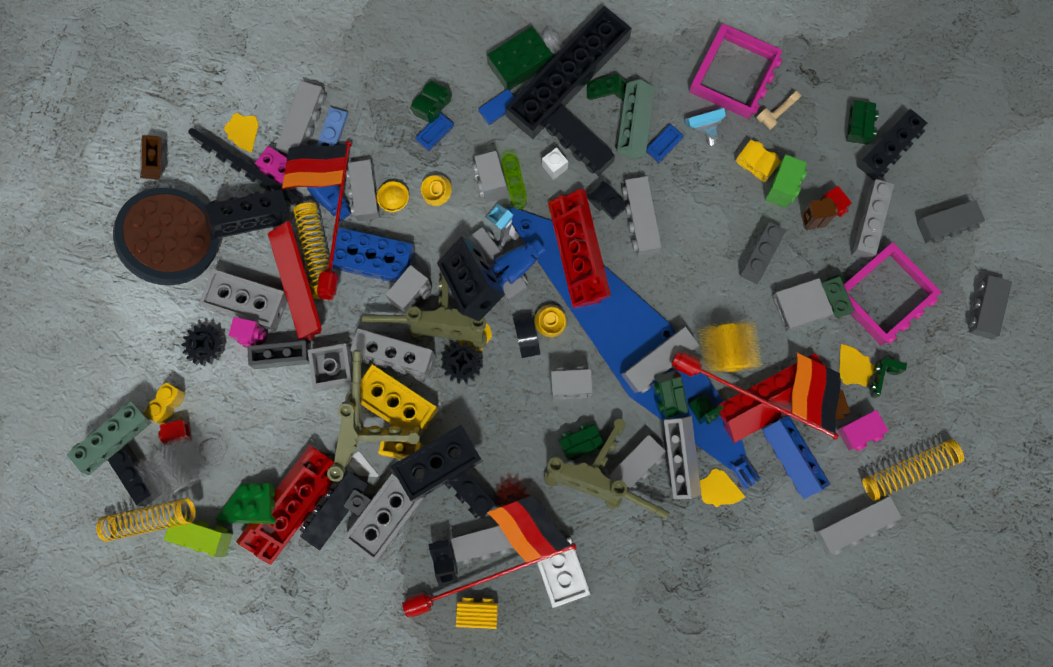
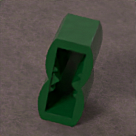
M431 80L425 85L421 94L415 98L410 109L415 116L433 123L439 118L441 110L450 103L452 94L447 87Z

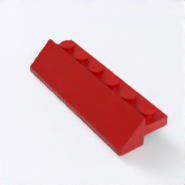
M579 189L568 196L561 195L548 202L573 308L601 303V300L611 296L586 191Z
M289 221L267 234L298 339L305 338V341L309 342L313 340L314 335L321 333L322 327Z
M816 353L808 356V358L822 364ZM797 363L746 391L791 412L792 389ZM743 393L715 407L717 408L720 405L724 407L720 412V417L733 443L740 441L786 415Z
M309 445L275 490V508L272 509V516L276 518L275 524H249L237 539V544L271 565L334 482L327 476L328 469L334 464V461Z

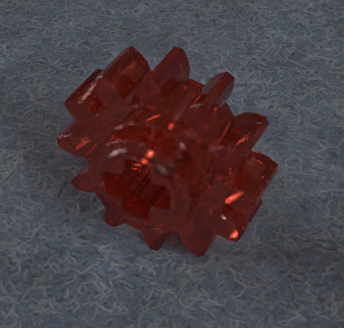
M509 481L508 488L501 485L503 492H496L500 499L496 500L495 503L505 506L510 504V500L507 499L509 495L516 494L518 500L530 495L523 493L526 487L519 489V482L513 487Z

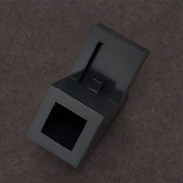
M600 182L587 194V199L598 211L603 210L614 220L627 208V205L614 193L615 190L609 184Z
M532 314L513 317L521 357L526 358L540 355Z
M439 540L428 544L438 586L458 582L454 554L449 540Z

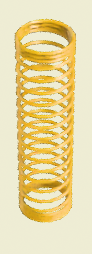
M307 202L296 205L293 208L295 219H297L298 235L301 236L299 240L302 242L301 247H303L305 268L308 270L306 274L309 276V286L312 287L311 294L313 298L320 299L317 293L318 284L311 286V283H318L316 280L319 278L312 281L310 277H319L316 274L328 269L327 267L313 270L318 267L328 266L326 263L329 260L323 259L328 254L323 253L327 249L322 247L325 243L320 242L324 237L320 236L323 233L319 230L322 226L317 225L320 223V220L317 219L319 215L316 214L318 211L317 204ZM317 215L315 218L301 219L306 216ZM310 221H319L310 225H302ZM315 226H318V227H319V228L314 229V230H304V229L310 228V227H315ZM321 232L320 234H317V235L305 236V235L310 234V233ZM322 238V239L317 240V241L307 242V240H310V239ZM303 243H311L305 247L302 245ZM313 244H323L317 247H308ZM325 249V250L320 251V252L309 253V252L314 251V250ZM318 255H326L320 258H311ZM307 260H315L310 263H306ZM318 261H326L324 263L312 264ZM309 265H310V266H315V267H313V268H311V269H308V268H307ZM310 271H319L312 275L309 274Z
M947 440L942 445L938 444L937 447H932L931 450L927 449L926 452H921L920 455L916 454L914 458L909 457L908 460H903V463L898 462L897 465L894 464L891 468L887 467L886 471L881 470L880 473L876 472L874 476L869 475L863 478L864 489L873 501L880 500L881 495L886 497V492L892 494L891 488L897 492V486L900 489H903V484L909 487V482L911 484H914L915 480L919 482L920 476L926 479V474L932 476V472L937 474L938 470L943 471V467L949 469V464L954 466L955 463L960 464L964 462V453L955 440ZM944 448L946 449L948 455L952 459L953 464H951L948 458L946 457ZM927 451H931V457L927 454ZM939 452L945 458L947 467L943 464L939 456ZM933 454L937 457L942 469L937 466ZM927 456L934 464L936 472L930 466ZM910 459H914L915 466L910 462ZM922 460L926 463L930 471V474H928V472L924 468ZM905 461L908 462L909 468L904 464ZM916 462H917V463L919 464V466L921 467V469H922V471H923V473H924V477H923L922 474L920 473V471H919V469H918V467H917ZM899 464H902V465H903V470H904V472H903L902 469L899 467ZM911 465H912L913 468L915 469V471H916V473H917V475H918L919 480L915 477V475H914V473H913V471H912V469H911ZM894 466L897 467L898 474L893 470ZM905 468H906V469L908 470V472L910 473L913 482L909 479V477H908V475H907V473H906ZM888 469H891L892 476L887 472ZM899 470H900V471L902 472V474L904 475V477H905V479H906V481H907V484L903 481ZM883 471L886 473L887 480L882 475ZM894 473H895V475L897 476V478L899 479V481H900V483H901V487H900L899 484L897 483V481H896V479H895V476H894ZM876 474L880 475L881 482L876 478ZM888 476H889V477L891 478V480L893 481L896 490L893 488L892 484L890 483V480H889ZM883 479L885 480L886 484L888 485V488H889L890 492L887 490V488H886V486H885V484H884V482H883ZM877 481H878V483L880 484V486H881V488H882L884 494L881 492V490H880V488H879V486H878V484H877Z
M182 498L166 502L165 504H155L154 506L112 514L111 516H103L97 521L96 531L98 537L102 541L107 542L160 529L181 526L182 524H189L194 521L196 514L195 506L189 498ZM183 501H186L190 508L191 514L188 521H186L187 509ZM181 504H183L185 508V519L183 518L181 512ZM170 505L173 507L174 521L171 518ZM165 506H166V508L168 509V515H169V521H168V522H167V520H166V518H165V513H164V507H165ZM159 507L162 510L164 518L163 524L160 521ZM148 509L151 512L152 526L149 523ZM153 509L157 511L158 524L154 521ZM143 511L146 514L147 527L144 525ZM137 512L140 514L141 528L138 525ZM132 513L135 515L136 530L133 527ZM121 515L124 517L125 532L122 530ZM126 515L129 516L131 531L128 530ZM116 517L119 519L120 534L117 532ZM105 519L108 520V529L111 533V537H109L105 531ZM102 521H103V524H102L103 531H104L105 535H106L109 539L105 538L104 535H103V533H102V530H101V523H102Z

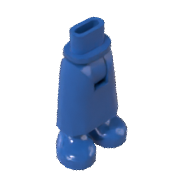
M340 186L307 187L310 194L333 216H336ZM344 194L339 221L352 214Z
M538 240L531 244L528 242L526 245L517 247L494 259L495 264L490 266L494 275L501 272V275L496 277L503 291V286L507 281L513 284L545 252V249Z

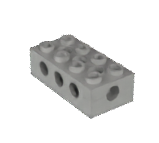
M212 269L199 305L206 310L224 316L255 321L263 328L276 332L287 304V298L284 291ZM263 303H265L264 307L262 309H259V307Z
M357 329L350 350L352 353L353 350L362 351V363L369 364V362H373L379 368L387 369L390 367L394 369V372L403 375L407 372L419 380L430 378L436 360L433 350L361 329ZM415 359L413 363L408 364L410 360Z
M391 474L343 540L373 563H379L426 498L422 497L414 503L411 502L398 478ZM400 497L402 503L399 507L395 508L393 500ZM387 513L389 515V521L386 524H383L381 522V517L383 514ZM374 529L377 532V537L372 541L369 538V533Z

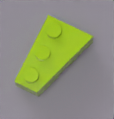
M198 520L197 523L192 522L167 528L164 540L183 547L192 548L197 552L208 553L212 557H226L233 534L227 532L228 528L217 525L216 528L208 527L210 523Z

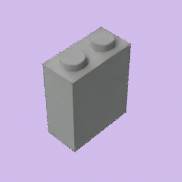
M820 278L776 292L773 296L786 332L827 319L833 315L832 307Z

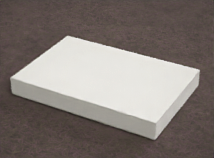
M571 537L566 538V539L569 541V543L571 544V543H572ZM571 549L537 562L553 608L590 595L575 550Z

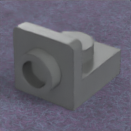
M353 490L344 507L361 516L372 498L366 494L363 495L357 490Z

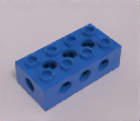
M339 228L332 268L395 283L411 265L415 249L413 244ZM358 250L355 255H351L353 251ZM376 254L375 258L369 259L371 255ZM394 258L392 263H387L389 259Z

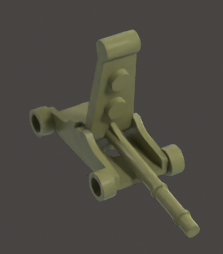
M441 270L442 279H439V291H442V296H439V309L421 311L418 307H410L407 309L406 315H362V322L410 323V337L416 341L423 339L427 335L472 341V345L477 349H482L487 344V337L483 333V330L486 328L484 317L477 321L460 314L457 309H449V286Z
M353 350L352 389L346 394V401L342 402L338 408L341 424L335 460L327 472L328 478L335 482L343 478L345 466L351 462V453L356 451L359 441H409L411 444H417L422 434L421 429L416 426L411 429H401L398 426L381 428L380 426L364 427L359 417L360 402L362 400V393L360 392V385L362 384L361 350Z
M623 419L615 420L611 429L612 433L592 466L587 465V463L579 465L563 463L557 457L551 458L548 462V471L544 476V481L548 486L553 487L559 483L605 500L606 506L610 509L618 508L621 504V498L624 497L635 503V505L655 513L656 516L659 515L667 519L670 513L661 508V506H657L641 498L640 495L637 496L628 491L625 482L620 480L614 482L601 473L599 467L604 468L609 459L606 456L609 450L613 452L618 443L615 439L623 433L626 425Z

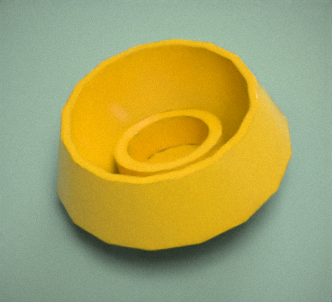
M440 174L427 177L421 185V195L428 205L441 206L448 201L452 193L450 181Z
M387 182L377 192L379 206L388 212L402 210L409 200V192L400 182Z
M549 304L537 311L534 323L540 334L552 338L564 332L567 326V316L562 308Z

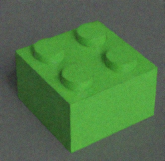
M785 154L777 168L765 201L787 208L789 203L793 204L801 190L800 184L807 174L808 170L805 169L807 162Z

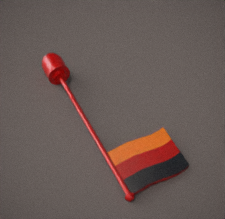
M350 141L335 146L303 145L289 148L282 189L340 185L328 270H324V272L319 274L317 286L318 297L324 300L334 299L337 292L339 276L332 271L349 150L352 146Z
M677 351L671 365L675 367L674 369L690 377L694 374L698 375L700 372L833 437V440L839 437L836 432V410L841 385L840 373L796 352L797 369L792 389L791 412L701 369L700 359L684 351Z
M532 495L491 510L487 513L499 524L511 546L526 562L431 597L430 594L427 595L425 591L408 597L406 601L402 602L404 613L407 617H416L429 612L435 600L571 549L576 550V544H570L560 533L545 508Z

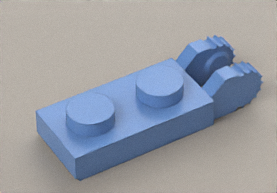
M330 107L317 146L338 145L348 118L346 111Z

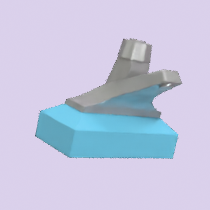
M722 108L685 119L686 126L706 134L708 145L717 144L716 139H718L716 128L726 116L725 110Z
M496 204L486 216V219L501 229L499 245L504 247L508 235L511 239L516 240L519 237V233L515 231L512 225L513 214L499 204Z

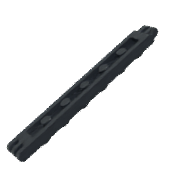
M190 128L188 130L191 137L201 145L200 147L209 154L213 152L216 154L215 157L222 163H230V167L238 173L242 171L251 182L254 183L256 180L265 191L271 189L276 191L282 190L284 199L292 205L296 206L303 203L291 191L282 189V185L196 129Z

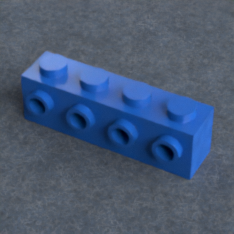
M786 416L762 430L766 440L774 449L776 457L783 464L787 475L792 479L797 492L801 494L803 499L822 491L830 485V482L790 416Z

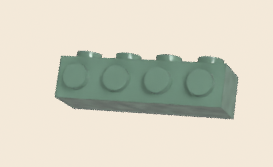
M642 79L626 84L617 148L618 153L631 160L646 157L655 87Z
M131 401L121 406L119 412L114 416L108 417L102 426L91 431L84 441L74 445L67 456L81 473L89 476L152 422L140 407Z

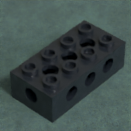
M271 189L261 194L251 193L246 197H231L221 202L211 201L205 205V222L210 240L280 226L286 222L288 209L282 190L276 191Z
M463 236L437 262L463 315L480 321L505 295L478 244Z
M459 425L391 465V468L409 500L414 503L483 461L462 425ZM459 449V456L457 458H451V450ZM441 459V467L434 469L432 466L433 461ZM419 469H423V478L416 479V471Z

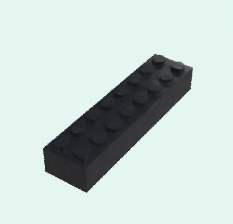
M603 6L505 107L506 117L530 138L534 139L546 127V120L561 106L565 107L630 39L632 28L607 7Z

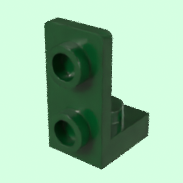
M619 74L590 81L587 83V99L593 100L616 95L624 101L628 81Z
M844 273L827 278L822 282L836 318L855 311L844 286L846 280Z
M885 357L876 362L874 366L875 380L870 385L871 397L877 398L881 395L885 371L890 375H899L906 371L907 363Z
M706 394L688 404L700 425L704 422L707 425L721 416L720 412L724 409L722 405L714 408Z

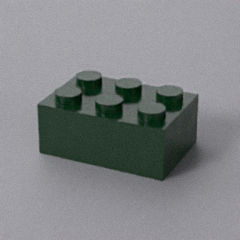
M533 26L486 54L489 67L504 88L509 91L539 73L553 59L552 52Z

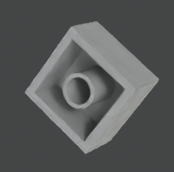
M493 151L474 156L475 163L472 166L480 197L485 198L486 203L507 198L506 183L497 152Z
M410 265L385 295L392 305L406 315L408 308H419V303L431 295L432 287L428 278Z
M346 343L308 350L313 389L323 391L352 386L353 365L350 347Z
M582 366L575 367V370L556 368L555 371H551L552 401L591 398V369H586V367Z

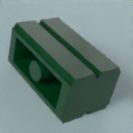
M858 100L852 103L849 113L847 142L867 145L872 139H875L877 128L874 127V124L879 116V110H876V103Z
M675 370L655 376V384L652 386L655 395H658L659 401L656 402L659 413H662L666 418L688 413L682 376Z
M586 423L579 426V431L572 433L570 430L561 434V439H558V442L567 462L604 446L595 424L590 425Z

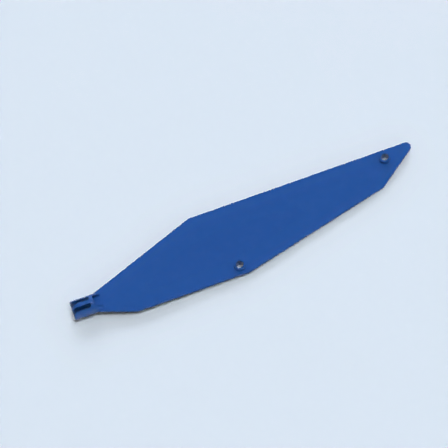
M506 207L505 209L513 214L512 225L525 244L528 242L531 244L538 240L545 249V252L540 255V259L537 260L628 396L663 422L669 419L662 413H659L656 402L659 401L658 395H655L653 386L644 393H641V391L634 393L621 374L668 339L664 336V333H668L670 336L676 333L673 327L605 266L611 296L601 300V303L573 308L553 222L513 207ZM670 368V369L667 370L665 373L670 372V371H674V370H672V369ZM674 369L682 376L687 406L704 394L707 395L714 408L724 402L706 375L699 372L698 375L694 374L690 377ZM689 406L688 413L675 416H692L695 445L730 469L744 490L754 485L755 481L761 480L747 460L742 439L733 443L724 428L725 424L720 416L708 425L706 422L700 425Z

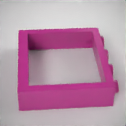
M722 23L691 84L689 92L749 119L752 113L756 114L760 106L757 103L759 98L763 99L768 90L765 88L766 84H771L775 73L772 71L774 67H779L782 61L780 55L783 50ZM723 40H727L771 60L749 107L701 85Z
M893 242L844 284L848 292L890 255L929 295L887 333L849 295L855 310L851 315L880 346L886 342L888 344L893 342L897 338L896 333L899 330L905 331L911 325L909 321L913 318L917 320L925 313L923 309L927 305L929 307L933 306L939 300L937 296L942 293Z

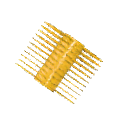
M742 323L718 325L717 328L713 329V332L709 329H700L708 331L701 333H709V335H703L706 337H700L708 339L702 341H709V343H704L706 345H701L708 347L702 349H709V351H704L707 353H702L708 356L703 357L710 358L704 359L707 361L703 362L709 364L703 365H710L717 373H719V370L720 372L724 371L727 373L738 372L745 367H759L751 363L750 359L757 363L761 362L756 360L760 358L753 357L754 355H750V352L746 351L750 350L753 353L761 354L754 352L759 350L752 349L758 347H750L745 343L747 342L745 340H748L750 344L759 346L753 344L758 342L751 341L756 339H750V337H755L752 335H757L750 333L755 332L749 330L754 328H745V325ZM710 368L704 369L711 373H714Z

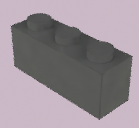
M977 200L923 217L917 224L925 243L933 241V244L943 241L944 237L950 236L953 238L961 235L962 231L968 230V232L977 230L985 219Z
M769 221L740 275L741 277L758 284L786 229Z
M991 275L980 280L977 287L979 295L973 304L975 309L974 315L969 321V326L971 327L969 333L988 339L1000 336L1012 281Z
M306 341L247 346L248 366L253 369L309 364L308 350H310V345Z

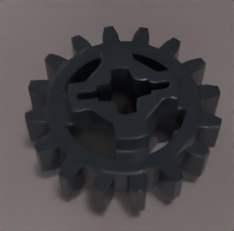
M201 324V328L195 325L193 332L187 330L188 337L183 336L186 343H182L181 346L186 349L182 352L188 355L186 359L189 361L193 360L195 365H198L199 362L202 366H205L206 362L213 364L212 359L219 360L218 353H224L220 350L221 347L225 346L223 342H220L224 337L219 335L220 331L214 329L211 325L206 327V325Z
M464 342L463 346L456 343V348L450 345L451 351H444L447 357L441 358V361L445 363L441 368L442 370H447L444 375L446 377L451 375V382L457 379V384H460L461 380H464L465 384H468V379L475 381L474 375L480 376L478 369L483 368V365L479 364V362L483 361V358L477 357L480 351H473L474 345L468 348L467 342ZM460 352L457 356L452 357L455 353ZM468 353L474 357L475 361L469 360ZM464 357L466 364H463V367L460 369L458 362L460 363ZM450 366L457 369L456 374L451 371ZM472 370L469 374L465 375V372Z

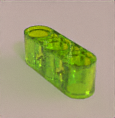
M507 154L502 159V170L510 203L513 208L523 210L527 206V193L519 161L515 155ZM512 162L515 166L509 168L506 164ZM516 179L519 181L516 185L510 184L511 180ZM516 197H522L524 199L522 202L514 201Z

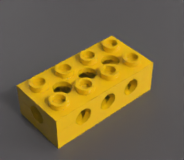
M373 364L361 379L360 392L362 393V400L360 404L392 426H398L401 429H411L416 426L421 429L423 434L438 412L436 406ZM383 389V393L379 397H375L376 390ZM394 399H398L399 404L392 408L390 406L391 402ZM409 410H415V415L412 418L406 417Z

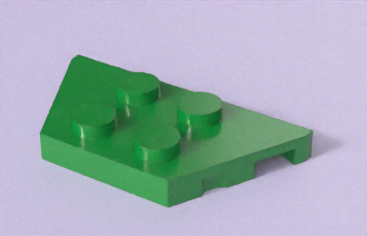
M241 483L216 520L221 523L275 524L276 518L272 516V509L275 508L274 486L269 483Z

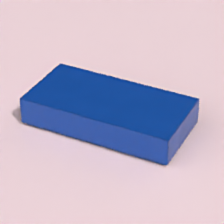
M507 89L479 108L478 111L488 125H491L506 114L505 107L515 97Z
M440 113L439 118L433 123H429L415 139L427 151H430L454 127V124Z
M670 124L647 147L646 153L657 163H660L683 139L684 135Z

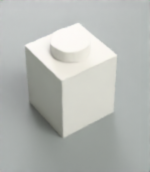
M555 148L542 158V167L554 180L568 169V160L558 148Z

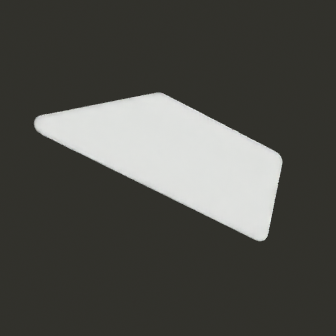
M359 451L352 456L349 464L359 476L378 477L376 471Z

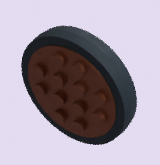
M153 188L134 195L122 206L113 226L114 246L121 262L134 275L153 284L166 286L180 285L194 280L210 266L218 249L219 239L210 240L205 222V205L196 197L177 189Z

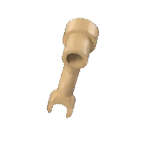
M795 91L774 112L766 108L756 119L760 123L763 122L771 130L778 123L776 119L802 95Z

